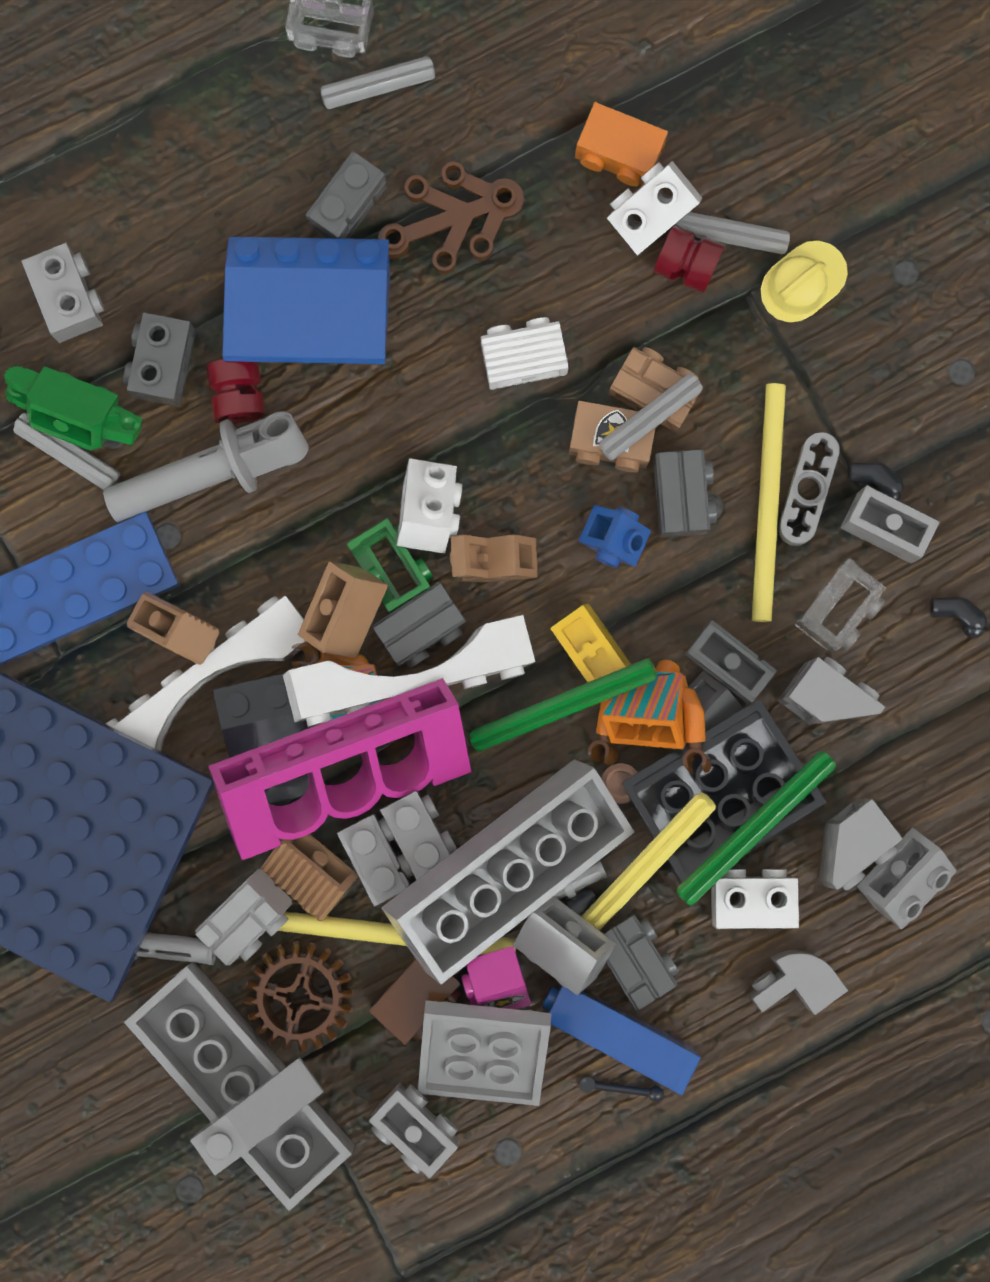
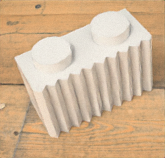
M536 318L526 322V328L511 330L510 325H500L488 329V335L481 336V347L490 389L521 383L525 384L552 377L556 378L558 376H565L568 373V362L559 321L550 323L549 318Z

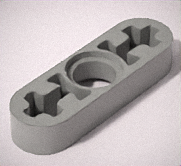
M815 433L802 445L778 523V533L781 539L789 545H803L816 532L839 456L838 442L828 433ZM819 442L824 443V450L830 453V457L825 456L820 461L817 470L825 471V476L814 470H803L804 465L808 468L813 465L815 453L810 451V447H816ZM809 478L818 484L819 495L816 499L806 500L799 495L798 484L801 480ZM792 502L802 508H814L813 514L808 510L804 513L802 525L807 527V532H801L797 537L792 535L793 529L787 526V522H793L797 518L800 509L792 508Z

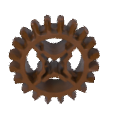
M294 941L292 943V954L290 955L284 944L278 945L276 951L279 959L276 960L269 952L265 953L262 958L268 969L261 965L253 966L252 972L261 980H248L245 985L246 988L257 991V995H250L244 999L246 1005L257 1004L258 1006L257 1010L248 1014L249 1021L260 1017L264 1021L258 1026L256 1033L261 1035L268 1028L274 1033L268 1039V1044L272 1046L278 1041L280 1036L285 1038L283 1050L286 1052L290 1051L294 1040H298L300 1053L307 1051L308 1039L312 1040L316 1049L322 1048V1033L329 1040L334 1041L337 1038V1033L331 1025L334 1024L344 1029L348 1024V1021L339 1015V1012L352 1013L354 1010V1006L343 1002V998L353 997L355 989L342 988L341 985L351 980V973L347 972L340 976L337 975L336 970L344 964V961L339 958L332 965L327 963L326 960L332 952L329 948H326L320 957L315 956L316 942H310L306 953H302L300 941ZM302 963L294 983H270L278 969L289 964ZM314 967L322 972L329 981L333 998L327 997L326 994L314 988L312 983ZM304 980L303 988L307 990L305 994L310 995V1000H305L295 1015L297 1005L293 1003L294 999L290 998V993L288 992H295ZM268 995L273 996V999L281 1001L286 1006V1025L273 1014L269 1006ZM321 1008L330 1010L328 1017L320 1024L307 1029H298L306 1010H320Z

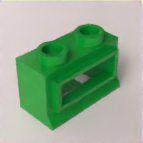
M387 518L346 544L361 568L388 584L382 602L388 612L392 613L430 588L427 581L432 579L433 576L421 557L414 561L406 547L397 546L399 524L393 527ZM386 537L417 587L401 597L370 549L371 546Z

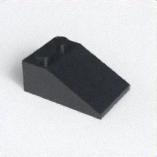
M283 674L213 690L229 758L309 729L306 720L294 722ZM305 774L265 789L268 803L303 796L309 786V778Z

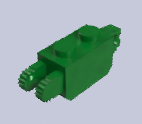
M17 365L16 367L8 368L9 370H6V374H4L5 384H8L5 389L6 399L12 405L16 404L17 407L27 410V420L33 429L90 451L101 448L106 439L133 445L142 430V418L118 406V395L104 387L94 386L76 379L68 373L58 372L45 366L38 373L28 368L23 369V367H18Z

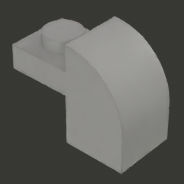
M788 950L771 957L779 972L774 975L772 971H769L752 983L754 990L748 996L756 1008L764 1012L794 990L808 1011L816 1015L848 990L826 962L804 951Z

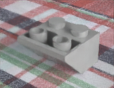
M817 657L805 662L777 700L809 725L881 714L885 708L884 705L877 701L880 695L874 689L863 682L855 685L843 676L846 670L829 657H826L824 661Z
M872 799L854 800L825 823L818 878L823 886L835 890L841 887L845 891L849 890L865 877L862 871L870 864L876 862L877 865H881L897 853L898 850L895 845L903 840V838Z

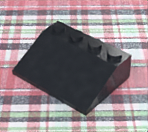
M760 699L706 731V742H702V751L711 759L712 766L708 773H705L702 769V757H697L693 760V774L683 766V756L690 749L689 743H686L684 749H676L621 783L653 840L695 795L705 793L715 803V810L666 861L680 885L803 768L802 763ZM815 787L743 857L822 810L827 802L818 788Z

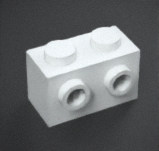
M673 161L665 167L658 162L641 177L645 184L634 194L628 188L610 203L614 211L611 212L607 219L637 255L696 207L702 199ZM667 187L671 189L673 196L665 195L662 188ZM632 214L639 215L642 222L634 220Z
M409 458L403 482L397 546L445 553L449 538L457 536L460 515L453 514V507H459L462 484L455 483L457 466Z
M730 869L711 887L712 926L716 929L799 928L798 878L787 876V869H762V877H746V869ZM737 892L739 896L738 901L731 905L730 896L732 893ZM778 892V901L772 904L771 896L773 893Z

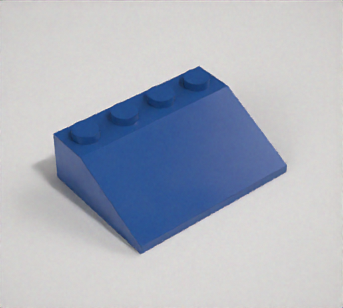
M229 237L225 265L223 361L385 364L390 289L389 240Z

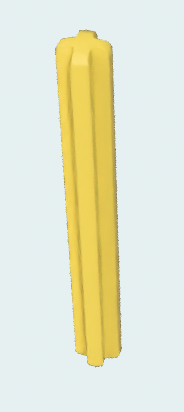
M705 793L695 795L581 917L600 931L715 810L716 805Z

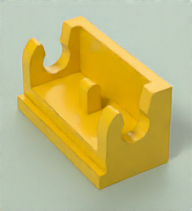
M590 604L582 605L550 628L587 682L631 665Z

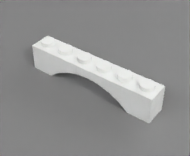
M276 596L272 597L257 609L260 614L249 624L241 621L227 631L225 636L228 640L216 649L214 648L204 663L201 665L196 663L184 673L180 669L173 672L161 682L163 689L153 697H150L148 694L143 695L128 707L131 711L128 716L120 722L114 718L106 724L161 751L165 736L173 719L186 701L204 684L220 674L237 667L264 661H288L302 649H292V646L307 642L298 636L304 618L286 596L280 600Z
M521 615L484 624L477 628L464 646L447 661L435 668L417 674L397 677L372 676L346 669L332 661H325L288 670L283 674L294 722L306 720L308 727H312L332 720L331 714L346 711L349 714L442 678L448 686L462 682L463 688L468 689L486 684V676L500 673L501 680L525 674L523 667L534 663L535 658L524 616Z

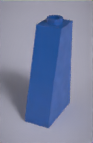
M561 984L559 988L551 986L542 1003L541 1008L547 1010L546 1013H551V1025L676 1093L683 1095L701 1058L693 1046L585 991L576 995Z

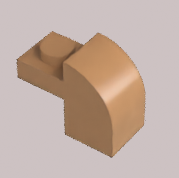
M470 535L451 536L450 563L452 566V576L462 578V581L494 582L538 578L536 538L520 535L491 538Z

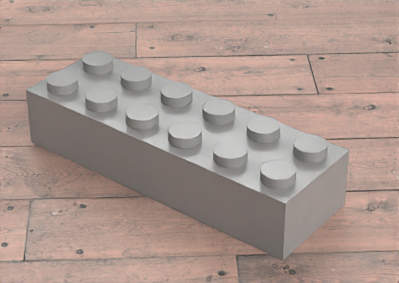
M574 759L386 903L381 909L423 970L439 984H443L635 832L595 768Z
M195 962L180 971L124 1022L211 1122L286 1067ZM314 1099L241 1157L290 1211L352 1154L355 1144Z

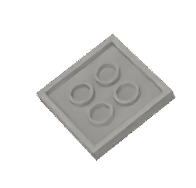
M426 1000L418 1091L427 1095L539 1106L551 1027V1013Z

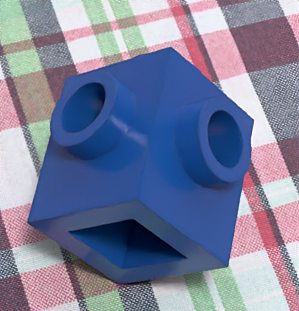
M594 505L578 542L597 552L595 559L603 564L617 568L619 563L636 567L651 530L637 522L639 515L628 509L617 507L616 510Z

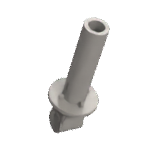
M280 411L273 413L262 420L239 429L236 428L232 421L226 419L220 422L222 440H219L218 445L105 488L103 491L105 503L113 519L116 522H120L237 477L245 491L251 493L257 490V476L299 462L308 452V443L292 415L288 412Z

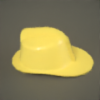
M808 241L793 249L772 266L764 276L761 285V298L766 310L776 319L789 323L802 321L812 316L833 299L844 287L848 272L843 255L833 245L822 241Z

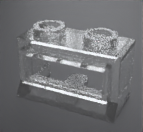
M290 0L285 26L288 40L294 41L293 44L297 48L306 51H314L318 45L332 48L333 53L342 57H354L356 52L365 54L371 20L374 14L372 0H363L362 6L343 3L342 0ZM304 17L356 25L360 26L359 33L354 34L303 25Z
M850 558L839 565L835 576L820 590L815 597L816 600L804 616L798 618L794 624L830 653L837 652L841 647L847 651L861 634V631L856 628L865 616L872 619L886 601L880 597L886 587L857 566ZM854 580H856L868 589L870 593L837 636H835L822 626L821 623Z

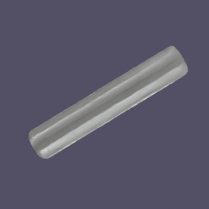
M425 56L321 87V96L325 107L332 109L435 78V70L430 57Z
M693 212L687 213L674 224L694 232V237L703 239L705 237L717 242L777 254H785L790 241V233L788 231Z
M692 373L684 376L602 439L599 443L601 452L609 460H614L701 393L703 387L700 381Z
M22 413L15 421L14 433L104 490L107 487L118 484L120 473L77 445L31 428L27 420V413Z

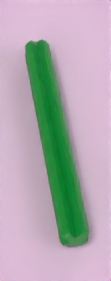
M644 659L476 728L469 734L470 742L475 751H483L652 682L657 677L656 669L650 659Z
M823 751L818 752L677 888V894L690 906L695 904L834 770L836 766L834 760Z

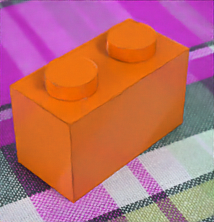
M594 102L578 140L575 158L579 159L580 163L590 170L600 172L604 169L616 174L617 178L627 185H644L645 183L641 177L657 164L664 148L668 131Z

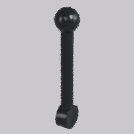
M591 1076L582 1077L579 1083L580 1089L585 1093H590L595 1089L646 1096L654 1102H659L664 1097V1091L660 1086H652L648 1089L597 1082Z

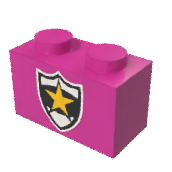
M513 946L474 958L467 964L469 973L461 975L471 1005L515 1010L531 1005Z

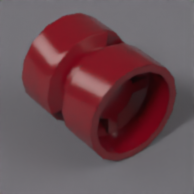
M673 225L653 273L672 281L681 277L683 278L684 286L704 294L724 245L705 237L697 241L694 238V232Z
M223 359L207 365L209 388L216 392V395L211 399L215 423L220 424L221 421L229 419L233 424L255 421L266 416L263 393L256 390V386L261 383L258 362L223 361Z

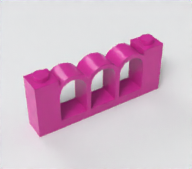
M443 678L209 766L231 836L242 860L281 846L279 838L296 839L314 832L325 822L328 814L334 818L344 819L359 816L370 810L378 802L381 794L387 797L402 798L415 791L422 790L430 781L433 786H437L471 772L459 705ZM414 733L415 746L404 760L392 765H379L376 747ZM361 753L362 766L355 777L340 785L324 784L320 768ZM305 774L308 775L309 786L299 800L284 806H274L268 803L265 789Z

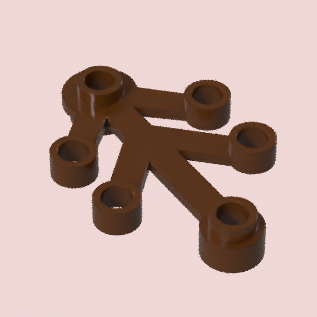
M448 162L444 165L441 172L444 185L451 189L461 187L481 197L478 200L466 203L428 186L426 179L422 176H411L405 182L407 198L416 203L424 202L444 212L405 227L399 224H388L381 229L378 239L386 240L387 236L391 233H397L401 236L399 243L389 244L390 258L397 259L403 257L408 252L411 242L451 228L443 247L438 249L432 258L434 269L438 273L446 275L453 272L456 268V256L473 219L488 214L481 234L475 235L470 241V254L472 257L479 261L487 260L493 253V242L503 220L514 217L522 209L524 194L521 187L515 181L498 179L493 183H488L466 173L460 163ZM450 170H457L461 176L458 180L451 181L446 177V174ZM421 184L424 190L420 194H412L409 191L411 185ZM501 192H507L512 198L507 203H501L498 201L497 196ZM478 242H485L488 244L489 249L485 253H478L475 251L474 246ZM443 255L449 256L452 259V263L447 267H441L437 263L439 257Z

